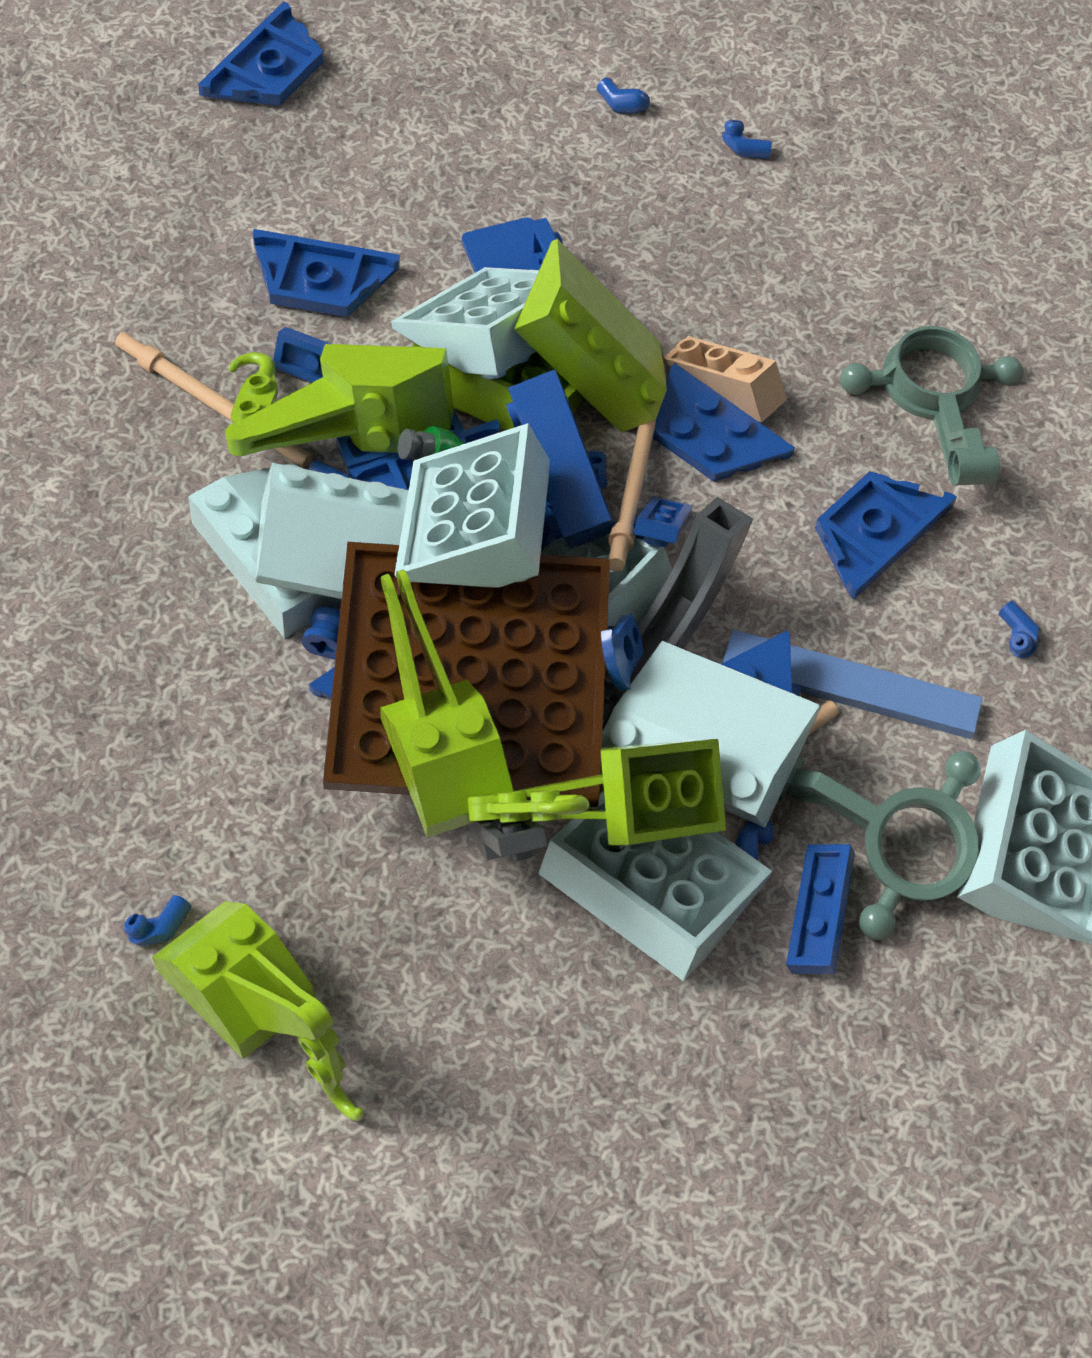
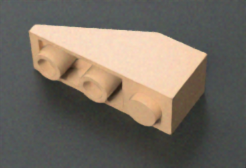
M690 336L681 340L674 349L663 357V361L669 366L676 363L758 422L762 423L787 400L776 360Z

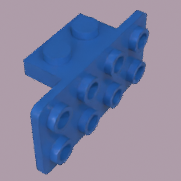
M525 217L469 231L462 235V246L474 273L485 267L540 270L551 242L555 239H558L562 244L563 242L559 232H553L547 218L533 220L532 218Z

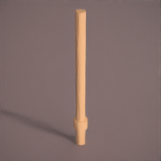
M125 332L118 335L115 345L136 358L139 366L150 373L156 371L232 421L231 411L234 403L165 359V354L151 344L145 346ZM298 445L274 449L302 468L313 458L312 454Z
M656 420L638 427L618 520L612 526L608 540L611 547L609 555L610 569L613 571L624 569L627 553L634 546L636 534H634V521Z

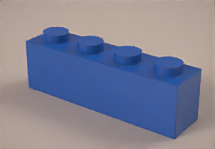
M549 371L509 387L513 402L506 404L514 427L529 423L550 459L546 501H550L554 514L547 516L555 539L563 537L569 549L610 534L614 522L563 385L556 371Z

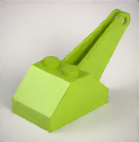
M402 569L396 571L398 585L436 690L423 694L420 692L399 599L390 575L381 576V583L389 611L404 700L380 707L381 721L425 834L429 838L476 822L469 821L467 797L513 792V787L501 740L484 698L468 680L450 685L419 611L406 571Z

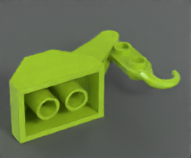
M325 344L320 357L323 377L276 401L278 386L275 379V362L270 356L258 352L246 353L234 359L228 368L230 372H235L239 367L247 364L260 366L259 371L249 376L242 384L231 411L232 424L225 429L228 451L234 456H246L269 449L348 435L352 438V443L361 451L398 453L399 438L405 429L414 430L416 433L419 431L425 432L430 426L449 430L452 424L454 406L446 348Z
M702 739L601 749L602 775L513 792L467 797L469 821L500 819V822H516L533 819V821L607 819L609 845H632L725 831L726 821L719 740ZM604 784L606 809H588L589 802L584 796L575 794L560 795L559 792Z
M224 901L152 956L154 966L161 976L242 1059H245L276 1033L300 1037L298 1038L300 1046L310 1058L305 1062V1066L312 1077L322 1086L329 1100L347 1118L353 1121H360L364 1118L363 1109L360 1107L356 1108L341 1086V1080L344 1078L342 1070L346 1067V1063L335 1048L340 1043V1040L331 1027L334 1025V1021L330 1013L316 999L313 986L276 932L247 904Z

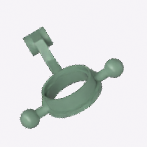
M923 326L909 331L899 340L898 344L887 354L882 370H869L861 363L849 364L842 370L840 383L847 393L859 395L866 392L870 386H884L890 398L903 410L918 417L934 419L948 468V476L953 486L994 484L997 482L1000 462L996 448L993 446L984 447L979 428L964 429L960 414L966 411L976 400L981 381L996 380L998 383L1006 386L1019 383L1023 377L1024 370L1017 358L1004 356L992 365H983L974 346L959 333L944 327ZM929 349L942 352L953 358L960 365L965 374L966 385L959 391L950 393H939L924 389L915 384L904 373L901 359L908 353L916 350Z
M959 751L948 758L945 764L947 780L940 791L923 787L909 788L893 794L879 806L821 772L801 769L804 760L800 755L798 756L778 801H782L788 793L804 802L825 805L866 830L865 851L869 866L876 878L886 889L877 904L867 906L860 914L859 926L865 936L873 940H883L893 933L896 925L893 912L902 897L916 901L936 900L956 891L969 878L977 861L978 836L970 815L956 799L963 787L974 784L980 777L981 764L974 754L967 751ZM906 808H923L936 813L948 824L955 838L956 856L951 870L941 881L924 885L911 883L899 877L889 867L883 855L881 842L884 827L894 813Z

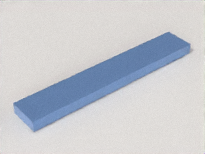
M733 629L723 663L769 639ZM790 645L792 683L802 686L801 693L972 739L983 697Z

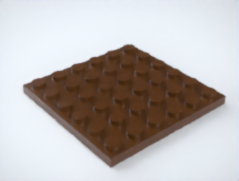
M347 541L323 789L410 795L381 721L380 707L404 700L389 611L381 583V576L390 575L399 599L420 692L423 694L436 690V686L403 602L395 576L399 545ZM540 555L538 576L501 587L410 582L419 611L450 685L468 680L484 698L501 740L513 791L600 775L605 659L601 631L607 630L610 559ZM600 784L560 791L559 793L560 795H582L587 798L589 807H598Z

